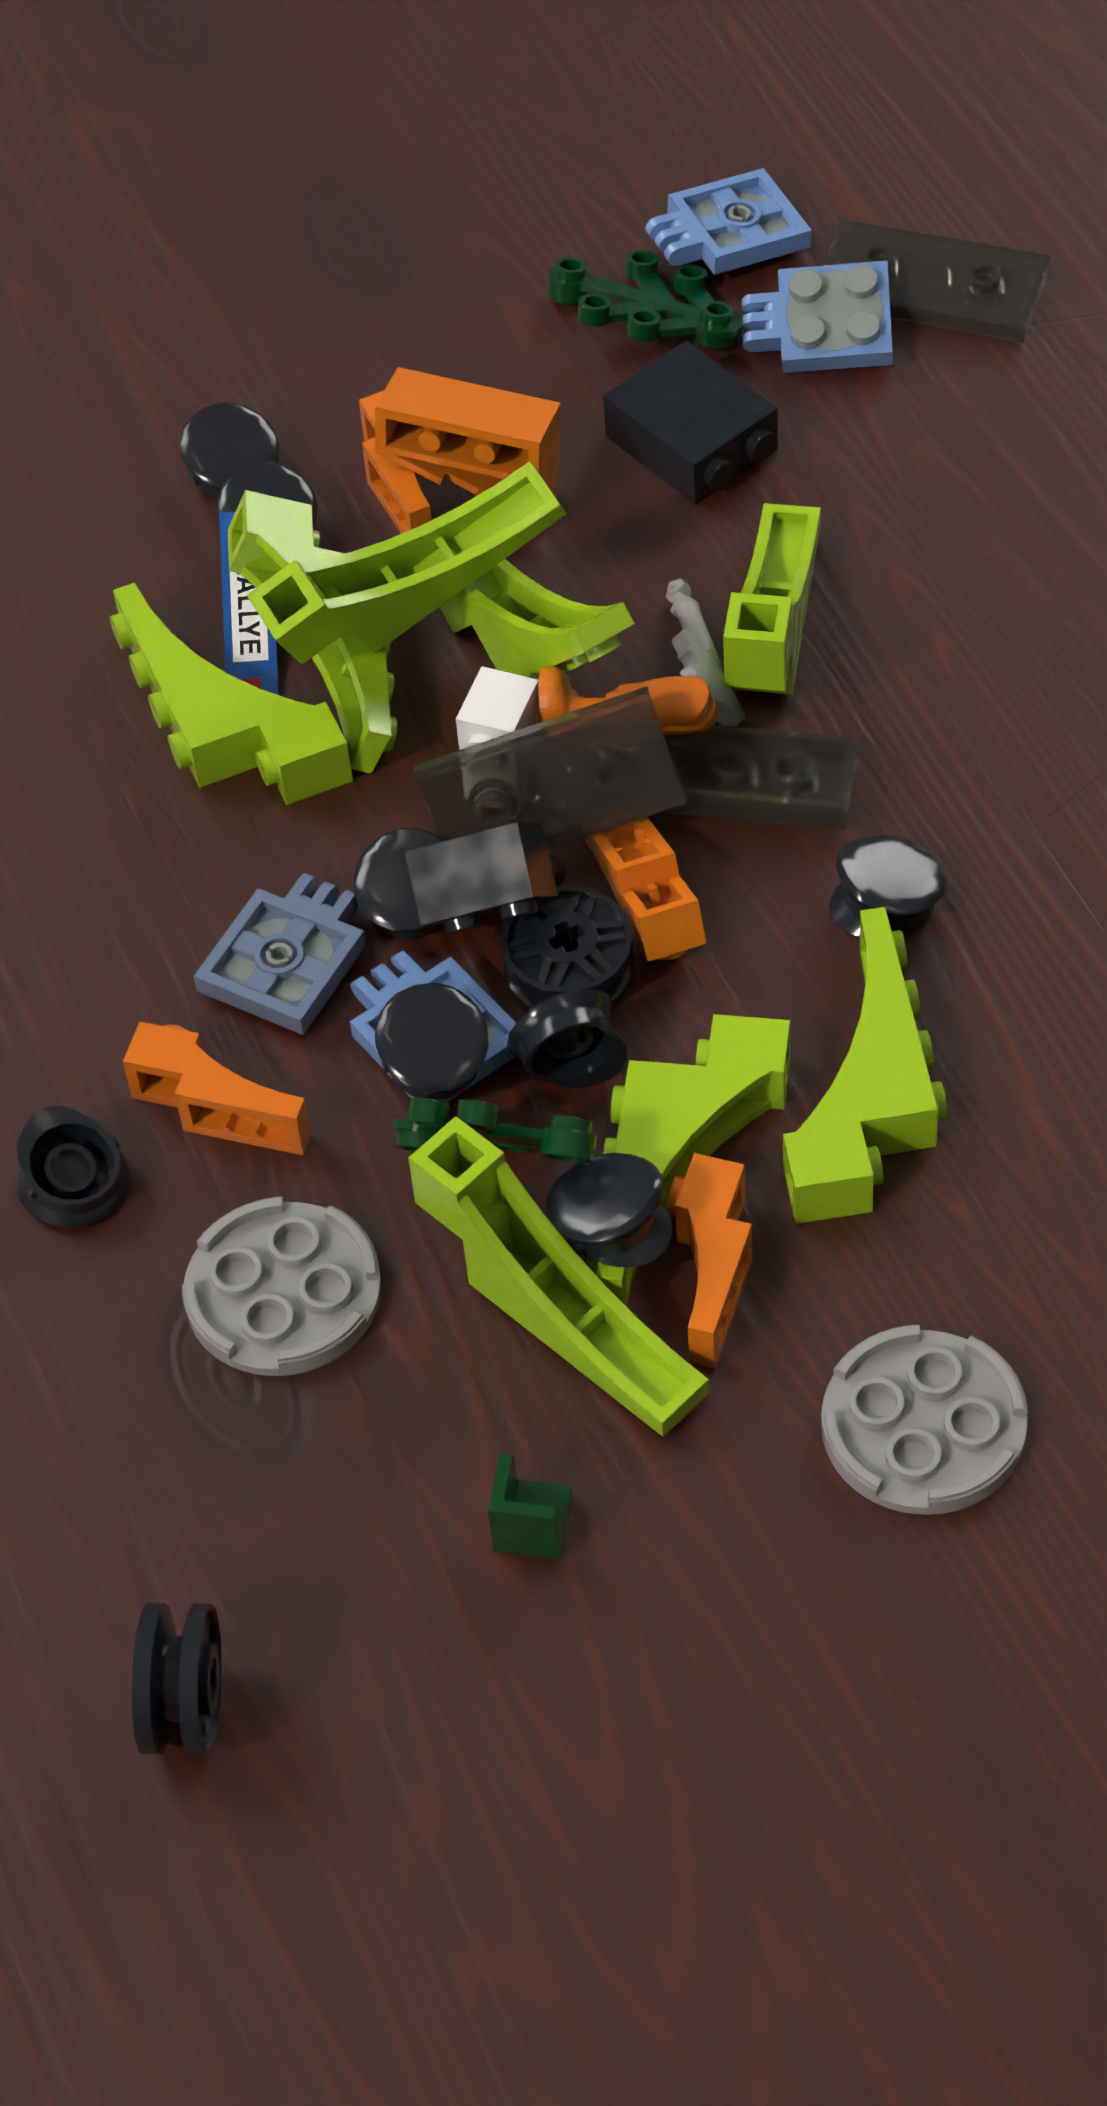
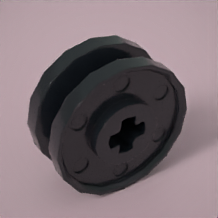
M559 886L556 887L558 896L537 901L538 913L506 920L501 940V950L505 962L504 975L511 997L525 1012L555 994L576 989L597 990L607 993L611 998V1010L620 1005L632 987L635 960L632 952L633 933L626 913L609 896L587 887Z
M146 1603L141 1611L136 1631L132 1670V1718L135 1741L139 1753L144 1755H163L171 1737L173 1724L179 1723L186 1754L191 1756H209L214 1747L218 1729L222 1687V1641L216 1607L212 1604L193 1603L188 1611L182 1636H177L170 1606L166 1603Z

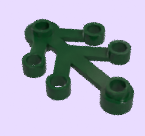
M633 250L626 255L625 275L630 280L635 281L641 290L593 276L586 269V263L575 257L557 259L554 262V266L548 271L547 295L550 299L562 304H578L577 319L586 326L601 327L612 322L627 321V336L635 341L651 342L662 337L693 334V340L700 346L710 349H725L735 344L736 337L743 330L742 315L735 311L730 304L714 301L706 290L707 271L698 265H680L676 267L674 274V291L682 296H686L691 305L674 299L657 275L658 256L648 250ZM611 300H612V301H615V302H618V303H616V304H611ZM661 317H668L670 319L661 320Z
M411 1098L406 1119H393L391 1130L397 1132L395 1147L411 1152L419 1149L447 1124L450 1104L434 1099ZM459 1100L457 1117L501 1150L532 1153L533 1149L540 1150L541 1156L549 1159L579 1164L593 1163L597 1136L591 1134L592 1122L589 1120L554 1115L551 1126H546L544 1129L513 1124H498L496 1127L499 1106L475 1100Z

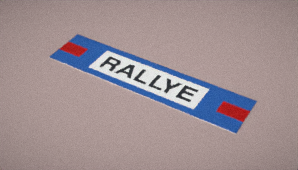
M236 511L220 512L225 672L259 689L279 695L276 641L247 597V594L256 588L240 573L229 571L228 527Z

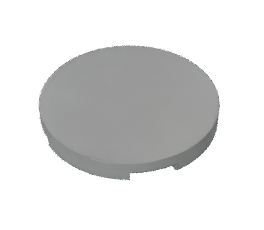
M283 1196L245 1204L213 1223L198 1239V1248L189 1262L184 1284H182V1297L191 1329L203 1347L221 1362L233 1368L265 1376H286L308 1372L342 1356L368 1330L375 1317L381 1298V1274L377 1254L363 1228L348 1214L332 1205L324 1208L309 1203L284 1202Z
M909 1325L892 1328L867 1338L851 1349L839 1361L833 1370V1377L827 1386L823 1399L821 1413L822 1438L826 1452L836 1471L844 1481L865 1498L899 1512L922 1515L944 1514L967 1508L982 1501L999 1489L1011 1476L1018 1465L1025 1447L1028 1409L1026 1397L1017 1375L1006 1360L989 1345L972 1335L965 1339L946 1332L920 1330V1325Z

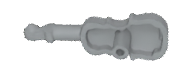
M682 579L670 581L666 597L673 604L670 609L671 613L679 619L683 629L672 639V644L678 653L677 657L684 665L680 674L682 676H696L705 680L718 708L719 716L717 722L726 728L734 729L745 720V713L732 687H725L722 663L701 614L699 603L691 597V588L687 582Z

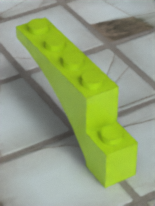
M529 461L493 487L461 506L400 535L353 552L317 561L299 563L295 559L247 594V597L275 641L301 664L307 662L349 630L355 633L374 653H377L567 513L538 470Z
M245 490L228 527L229 571L240 573L255 588L295 559L299 563H306L345 553L319 548L320 533L317 530H313L312 505ZM349 630L313 656L312 659L319 669L336 706L343 734L348 745L351 770L372 773L383 751L389 752L392 749L397 734V719L390 716L389 705L394 689V675L387 672L386 661L391 642L377 653H374L355 633Z
M764 503L755 549L744 586L740 593L731 592L723 635L725 687H734V690L793 695L821 525L820 507Z
M506 559L440 606L453 633L470 625L473 626L496 670L538 680L542 667L558 666L564 671H570L587 661L592 662L621 645L616 634L635 624L623 602L609 606H592L568 600L547 590L523 574Z
M135 582L113 590L118 614L110 616V623L118 645L121 649L131 647L133 654L129 655V662L136 682L140 688L150 686L153 693L148 695V700L155 721L159 728L170 727L173 734L168 735V742L175 762L179 769L189 766L199 788L258 767L266 786L276 783L286 805L353 782L347 741L326 701L317 705L298 702L259 689L227 674L197 655L171 633L149 607Z
M885 907L860 911V955L865 978V992L861 1016L850 1050L831 1087L808 1119L796 1132L783 1134V1172L795 1224L873 1212V1186L881 1185L884 1182L881 1155L936 1147L937 1121L947 1119V1104L942 1082H931L927 1069L933 1068L934 1065L930 1035L928 1030L917 1031L914 1019L920 1017L917 986L914 979L904 981L901 968L907 967V953L903 933L901 930L891 931Z
M713 1014L710 1040H698L696 1065L629 1060L625 1085H614L612 1093L611 1123L619 1124L617 1138H606L603 1154L613 1152L632 1154L653 1163L662 1176L663 1190L660 1202L666 1209L672 1182L677 1175L686 1176L694 1153L710 1156L722 1143L770 1109L784 1110L790 1066V1020ZM587 1257L586 1265L627 1307L637 1267H614Z
M455 1116L408 1157L415 1203L463 1240L469 1284L658 1434L664 1437L709 1394V1379L672 1350L639 1320L571 1248L517 1179L505 1161L504 1152Z

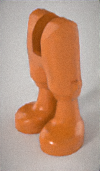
M547 666L540 669L538 681L540 716L545 738L547 741H551L554 753L576 751L584 746L607 742L613 739L634 744L660 736L700 733L707 731L718 720L719 712L707 683L700 677L672 676L637 683H626L606 693L605 698H585L579 696L576 690L572 689L569 677L562 668Z

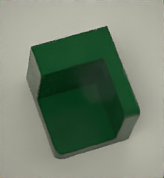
M499 1453L488 1506L493 1551L562 1560L573 1503L572 1486L517 1479L514 1454Z

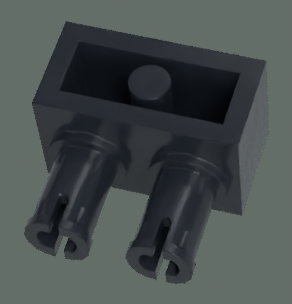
M515 822L405 852L420 924H444L446 934L482 927L481 915L500 911L502 920L538 913L537 901L558 896L556 887L561 886L566 877V867L563 860L558 855L549 854L542 822Z

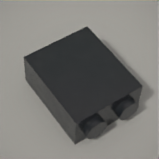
M688 341L683 342L603 395L605 436L695 505L715 491L724 489L734 478L756 463L765 461L778 449V408Z

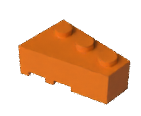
M397 367L375 406V453L439 485L443 479H446L476 494L475 497L530 461L556 497L558 493L561 403Z

